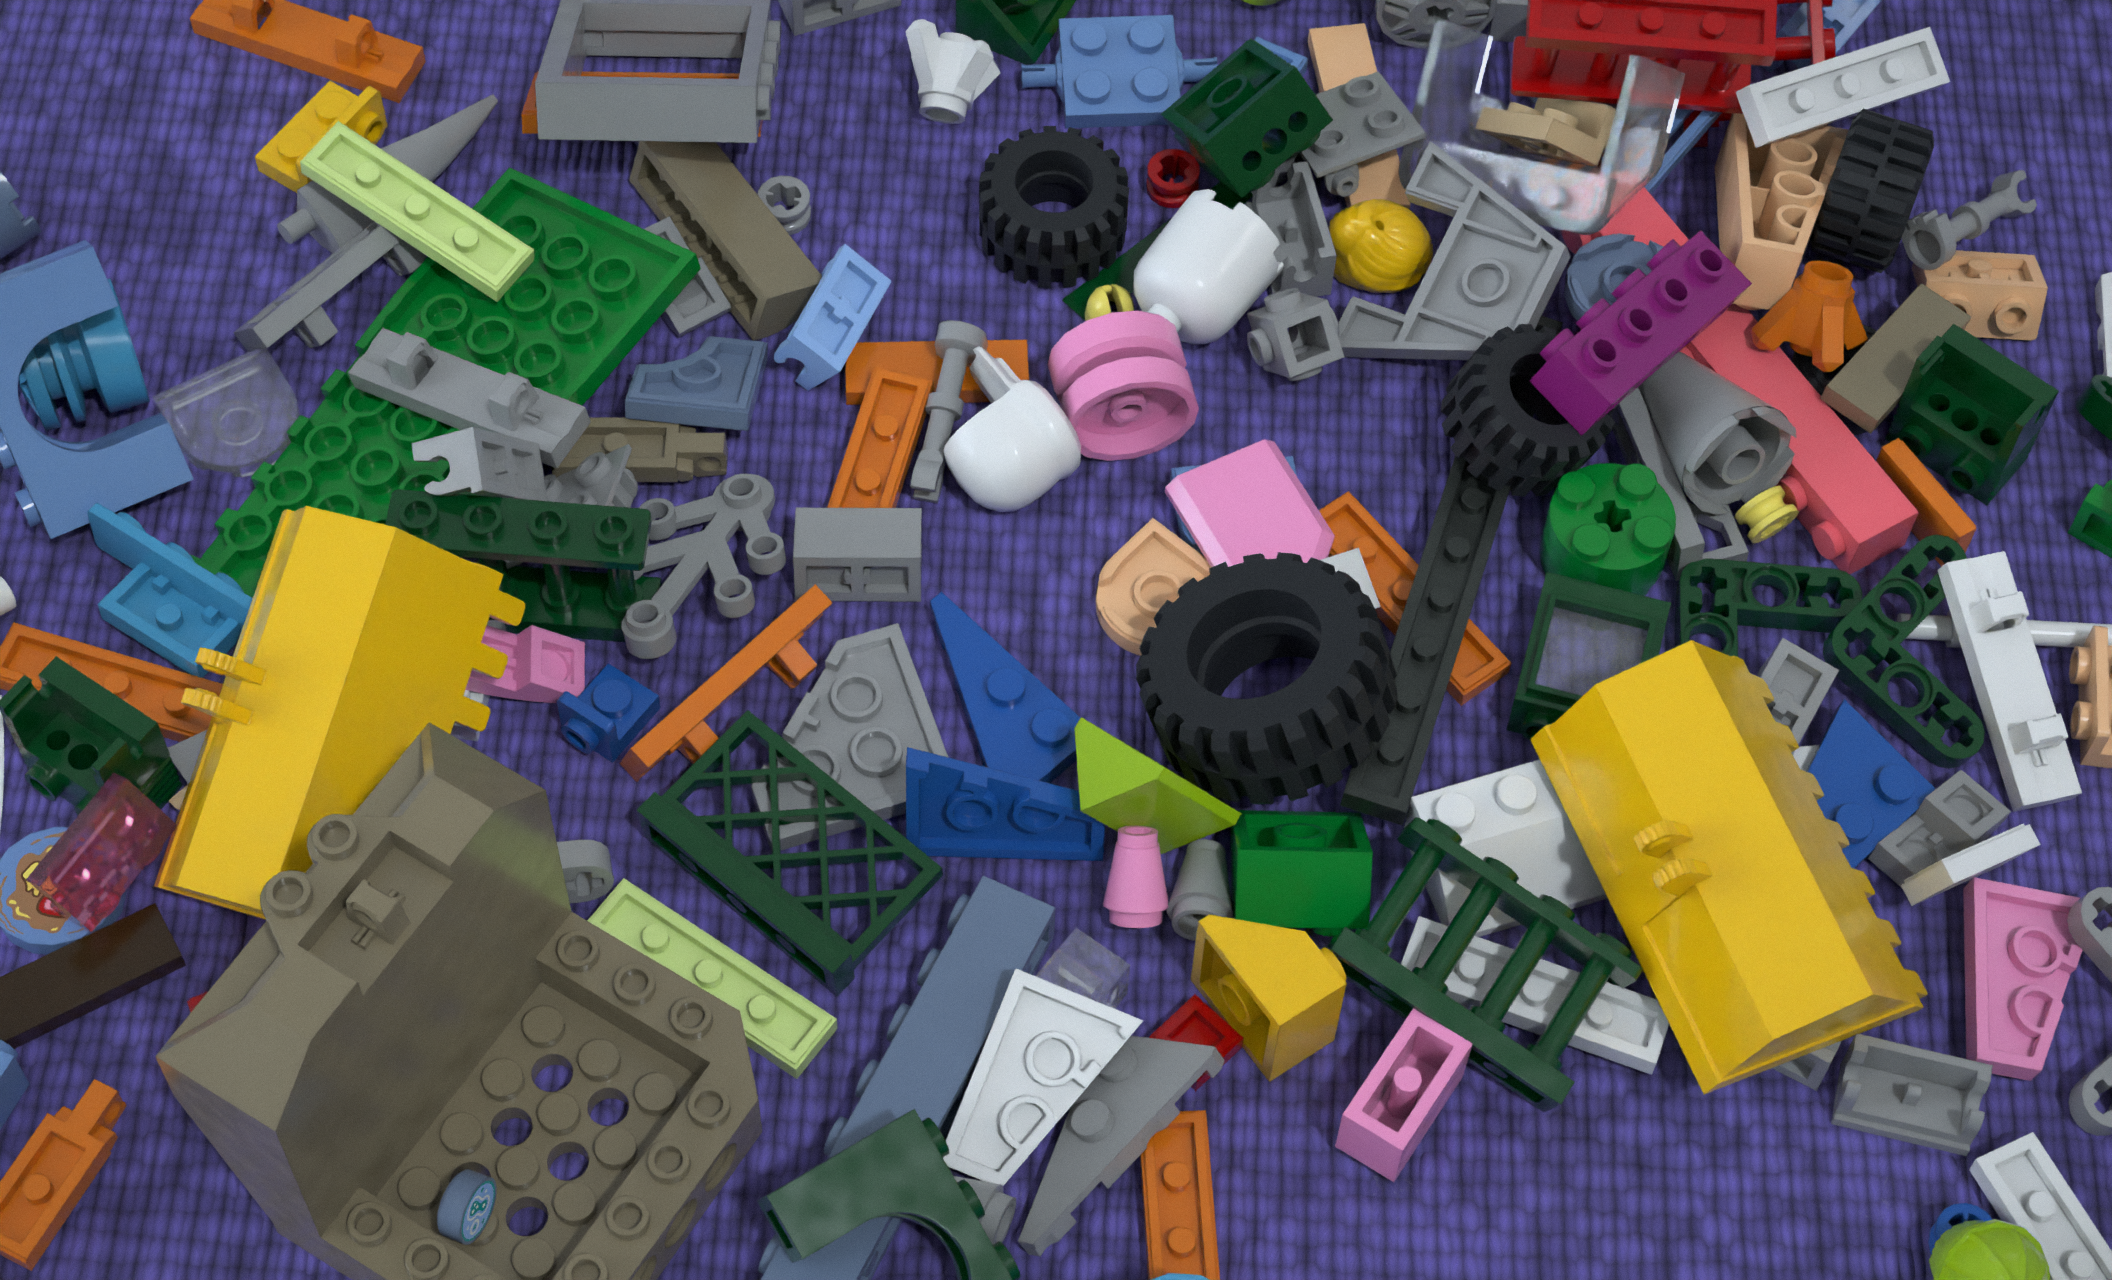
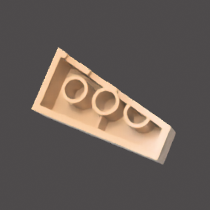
M1732 113L1715 164L1719 249L1752 283L1733 304L1747 310H1770L1792 288L1846 140L1848 129L1821 126L1756 148L1744 114Z

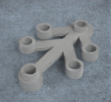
M737 474L722 481L716 487L713 495L678 506H674L672 502L664 498L650 499L641 504L639 508L648 509L651 513L652 523L649 535L651 540H663L672 536L677 529L710 522L703 531L647 547L644 568L640 571H633L635 580L645 572L677 563L678 565L651 600L638 601L627 610L622 621V631L626 647L632 655L642 659H653L665 655L674 647L677 635L672 616L708 568L715 583L714 595L717 609L722 615L730 618L742 617L754 608L755 598L752 583L747 577L739 575L727 542L736 530L743 531L747 539L746 553L749 567L755 573L769 575L778 572L784 567L786 554L783 540L779 535L770 532L767 524L775 504L774 489L767 479L755 474ZM765 552H771V553L766 554V555H760V554L765 553ZM736 594H739V595H740V596H737V597L729 598V596H732V595H736Z

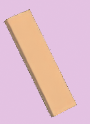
M1365 23L1309 29L1307 42L1319 93L1346 84L1356 77L1367 76L1377 72ZM1397 148L1358 163L1359 184L1353 194L1345 196L1347 208L1361 201L1385 199L1396 202L1410 210V202L1405 194L1406 184Z

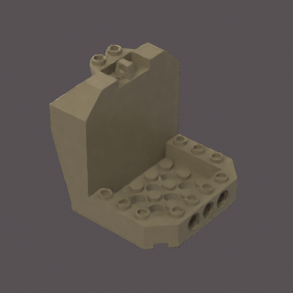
M429 722L353 815L331 814L320 819L311 828L307 837V850L313 864L306 873L295 870L283 871L274 875L265 884L260 895V905L266 922L155 1057L174 1097L270 1218L277 1233L351 1280H657L762 1133L759 1100L741 1013L726 1002L571 912L546 790ZM551 1065L564 1066L573 1073L569 1084L558 1091L547 1092L534 1084L538 1073ZM605 1099H618L629 1107L626 1117L621 1122L611 1126H603L594 1122L590 1117L591 1111L596 1104ZM519 1118L532 1125L531 1134L521 1144L506 1146L494 1139L496 1129L506 1120ZM565 1153H579L589 1161L586 1171L574 1180H560L550 1173L554 1160ZM466 1169L492 1177L497 1186L495 1205L490 1219L480 1236L469 1245H464L442 1236L437 1226V1213L446 1188L458 1173ZM523 1208H539L548 1215L546 1225L537 1234L520 1236L509 1229L511 1218Z

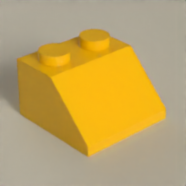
M1210 914L1198 921L1191 981L1213 1010L1244 1038L1243 1049L1269 1082L1334 1041L1347 983L1345 971L1333 952L1326 947L1319 949L1306 931Z

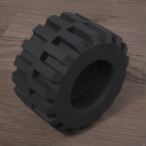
M1863 108L1852 120L1811 235L1812 251L1881 274L1892 263L1934 148L1933 131Z
M1043 126V132L1034 133L1030 128L1019 132V140L1017 141L1007 138L998 145V154L990 153L986 159L985 171L981 172L979 180V236L982 237V247L987 256L995 255L994 265L1003 273L1012 269L1014 271V279L1024 284L1029 279L1038 281V287L1051 288V282H1062L1063 288L1076 286L1077 278L1083 277L1085 280L1090 281L1098 277L1099 266L1109 269L1116 261V251H1122L1127 230L1128 175L1125 167H1119L1120 157L1113 149L1103 151L1104 141L1094 135L1088 139L1081 137L1082 130L1069 127L1067 132H1057L1056 126ZM1042 202H1061L1075 208L1065 212L1054 213L1041 211L1032 206Z
M1519 324L1514 331L1507 326L1498 330L1492 338L1488 337L1450 381L1445 390L1448 394L1441 404V412L1448 416L1442 423L1445 436L1454 438L1455 442L1450 448L1457 458L1464 457L1470 465L1466 469L1476 478L1479 474H1482L1489 479L1488 486L1498 491L1504 486L1510 487L1511 494L1514 496L1525 497L1531 490L1537 497L1547 495L1553 488L1556 489L1563 475L1580 469L1605 443V437L1612 431L1615 421L1609 416L1615 410L1614 408L1581 436L1530 382L1547 362L1540 355V352L1556 337V330L1545 326L1539 332H1536L1531 324ZM1516 400L1529 407L1540 421L1529 416L1518 405Z

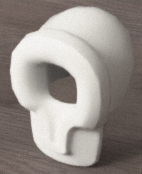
M978 346L972 349L976 354V358L969 369L973 379L991 404L978 412L952 435L944 446L943 453L947 466L957 483L976 503L998 512H1014L1029 506L1050 490L1059 480L1072 475L1081 462V444L1070 420L1045 388L1036 381L1020 380L1002 358H994L985 349Z

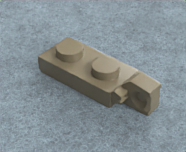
M589 417L591 423L559 467L554 468L551 466L552 474L558 477L576 469L583 460L594 453L603 452L608 454L629 444L632 450L625 468L634 474L637 482H678V480L683 482L693 480V475L696 477L726 475L728 447L725 433H696V428L681 424L627 419L625 417Z

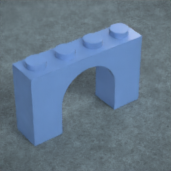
M86 240L0 273V462L4 470L14 466L17 467L26 487L15 492L24 516L30 527L42 523L50 539L90 523L87 511L96 503L115 513L194 479L171 425L161 413L94 440L68 442L52 438L40 432L26 420L18 398V380L22 365L35 345L57 330L119 306L93 246Z

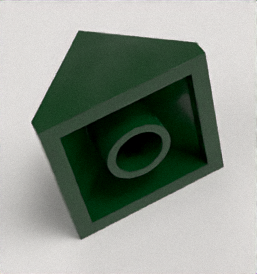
M956 0V33L966 35L974 41L982 40L989 45L991 51L1025 65L1035 64L1057 31L1059 19L1066 17L1076 0Z

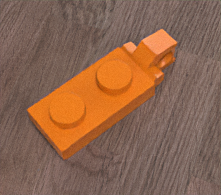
M94 1079L73 1110L63 1106L54 1116L49 1113L46 1114L0 1181V1255L30 1271L33 1270L111 1155L110 1150H112L118 1139V1136L112 1129L127 1106L119 1095V1091Z

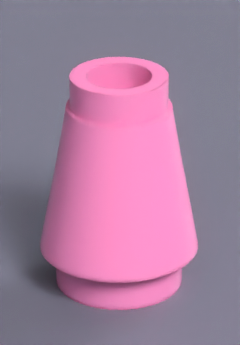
M1148 826L1121 827L1118 829V841L1115 845L1103 900V906L1109 909V922L1126 928H1149L1160 925L1162 923V911L1169 907L1158 843V830Z

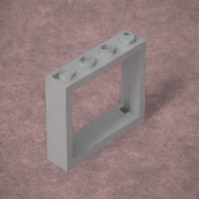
M561 0L535 81L538 139L757 143L760 121L771 120V99H774L775 77L778 76V55H781V20H771L770 0ZM586 56L742 58L739 79L581 76Z

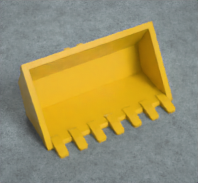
M309 506L296 511L284 510L233 656L212 649L199 648L195 663L201 665L207 671L226 676L219 697L217 694L201 688H186L181 700L183 705L211 715L212 718L154 887L266 920L260 905V895L265 884L274 875L283 871L295 870L306 873L313 864L307 850V837L311 828L320 819L331 814L353 815L429 722L451 734L454 723L471 730L484 731L490 716V708L463 695L472 670L497 679L501 678L504 674L508 656L481 643L489 617L513 626H517L521 622L525 603L499 590L504 574L485 565L460 558L397 527Z
M1690 640L1595 684L1556 722L1544 726L1530 740L1688 1064L1705 1095L1855 1036L1857 1033H1863L1924 1008L1920 999L1928 995L1919 975L1915 971L1904 969L1893 948L1901 945V941L1893 925L1887 920L1877 918L1868 898L1875 895V891L1868 877L1863 871L1851 868L1842 849L1850 844L1842 827L1838 822L1826 819L1821 811L1817 800L1824 797V793L1817 779L1812 773L1800 770L1791 752L1798 749L1799 745L1792 731L1787 725L1776 722L1768 709L1767 704L1774 701V697L1763 678L1751 674L1743 659L1726 655Z

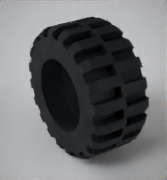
M1278 552L1276 559H1265V556L1259 553L1243 556V563L1228 567L1225 561L1209 568V576L1198 582L1193 577L1179 588V598L1175 602L1167 600L1154 617L1157 627H1148L1139 649L1142 655L1136 663V680L1141 689L1139 695L1168 761L1176 771L1184 774L1187 781L1206 792H1209L1212 788L1215 797L1239 802L1241 796H1248L1252 804H1273L1274 797L1287 795L1290 801L1309 796L1307 789L1322 783L1325 788H1328L1342 780L1343 775L1341 771L1346 767L1352 765L1354 768H1357L1372 752L1369 746L1370 741L1378 743L1390 724L1388 714H1391L1396 707L1398 690L1394 681L1397 674L1376 610L1369 596L1362 593L1357 581L1347 573L1339 570L1336 572L1333 565L1312 557L1307 563H1304L1300 555ZM1282 657H1301L1313 660L1308 669L1299 678L1274 693L1249 699H1233L1221 696L1236 677L1264 661Z

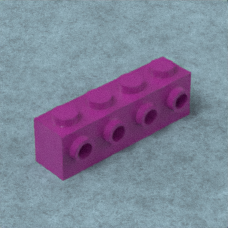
M1701 230L1682 246L1672 239L1646 264L1651 269L1647 276L1639 268L1636 269L1611 293L1617 301L1610 305L1604 298H1601L1576 322V325L1581 329L1580 332L1574 335L1568 328H1565L1540 352V355L1547 362L1530 382L1581 436L1718 319L1752 284Z

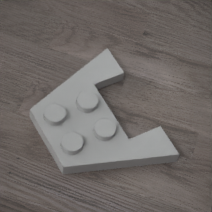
M1430 141L1406 187L1405 194L1410 203L1454 218L1406 314L1354 296L1350 299L1338 323L1340 331L1339 340L1344 357L1469 360L1488 337L1492 338L1502 328L1508 326L1514 331L1519 324H1531L1535 330L1571 257L1567 247Z

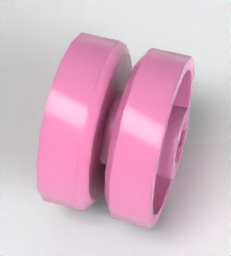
M1125 311L1099 316L1087 320L1065 333L1051 349L1048 368L1053 388L1061 403V409L1070 420L1078 435L1083 456L1105 461L1138 458L1160 451L1174 443L1194 425L1199 406L1187 369H1185L1187 363L1175 325L1161 315L1143 311Z

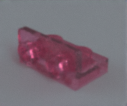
M113 773L26 880L52 902L51 908L60 916L92 932L103 918L115 910L121 895L142 869L156 859L163 848V843L176 829L177 825L128 779Z

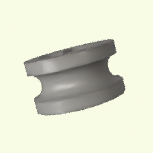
M780 175L770 178L761 185L758 190V196L789 235L799 233L806 228L811 220L810 192L806 184L795 177ZM782 201L786 206L794 205V208L786 210L782 205L774 206V204Z

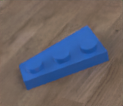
M1844 699L1834 712L1827 726L1828 729L1806 772L1812 773L1824 793V797L1818 799L1817 803L1825 818L1838 822L1842 827L1850 844L1843 848L1842 851L1851 868L1855 869L1873 852L1876 845L1913 816L1925 797L1936 788Z
M907 747L906 839L927 856L1103 861L1105 824L1080 811L1078 790Z

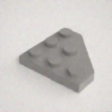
M898 623L837 640L825 660V669L810 693L806 692L782 733L784 740L883 820L906 813L907 747L948 757ZM778 758V768L789 767ZM769 764L767 766L763 765L762 769L770 768ZM808 781L778 782L780 810L818 808L817 789ZM753 783L751 786L752 796L757 812L771 811L770 783ZM826 797V807H838ZM856 820L827 821V837L862 827V825ZM819 821L780 825L781 850L819 839ZM765 824L763 829L770 850L773 853L772 824Z

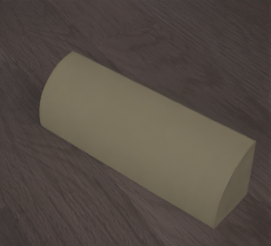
M640 141L629 181L661 221L670 216L690 251L696 253L697 258L702 257L732 307L730 312L751 339L756 341L771 336L798 320L819 284L822 275L716 142Z

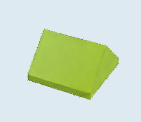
M1081 717L1075 726L1080 811L1118 832L1119 828L1125 826H1148L1158 830L1160 853L1163 854L1235 825L1242 814Z

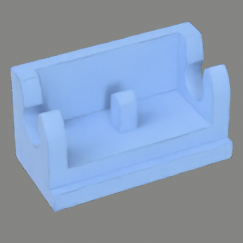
M846 244L838 249L834 258L825 266L819 284L787 339L779 345L774 354V360L777 363H783L787 358H795L805 365L795 381L807 391L841 371L892 282Z

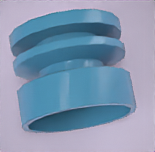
M111 278L107 280L119 306L49 334L35 345L22 365L18 380L26 402L30 404L40 417L45 431L62 426L55 400L67 397L76 422L86 420L84 391L96 388L110 413L150 402Z

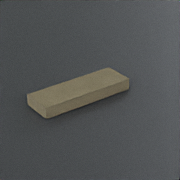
M1921 283L1830 381L1820 399L1871 434L1900 402L1919 355L1937 335L1942 337L1953 323L1965 330L1971 316Z

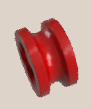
M1165 149L1157 152L1150 159L1147 166L1148 177L1146 187L1149 197L1156 204L1166 208H1180L1194 191H1198L1200 168L1196 158L1190 153L1180 149ZM1172 174V178H1170L1169 182L1163 180V175ZM1177 175L1183 177V181L1179 183H1174L1173 179H1176Z

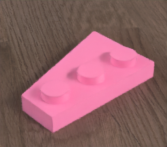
M1976 877L1963 888L1966 1059L1993 1065L1992 1074L2031 1081L2042 1071L2064 1007L2062 998L2071 973L2076 970L2083 951L2070 934L2067 923L2069 910L2080 899L2079 897Z

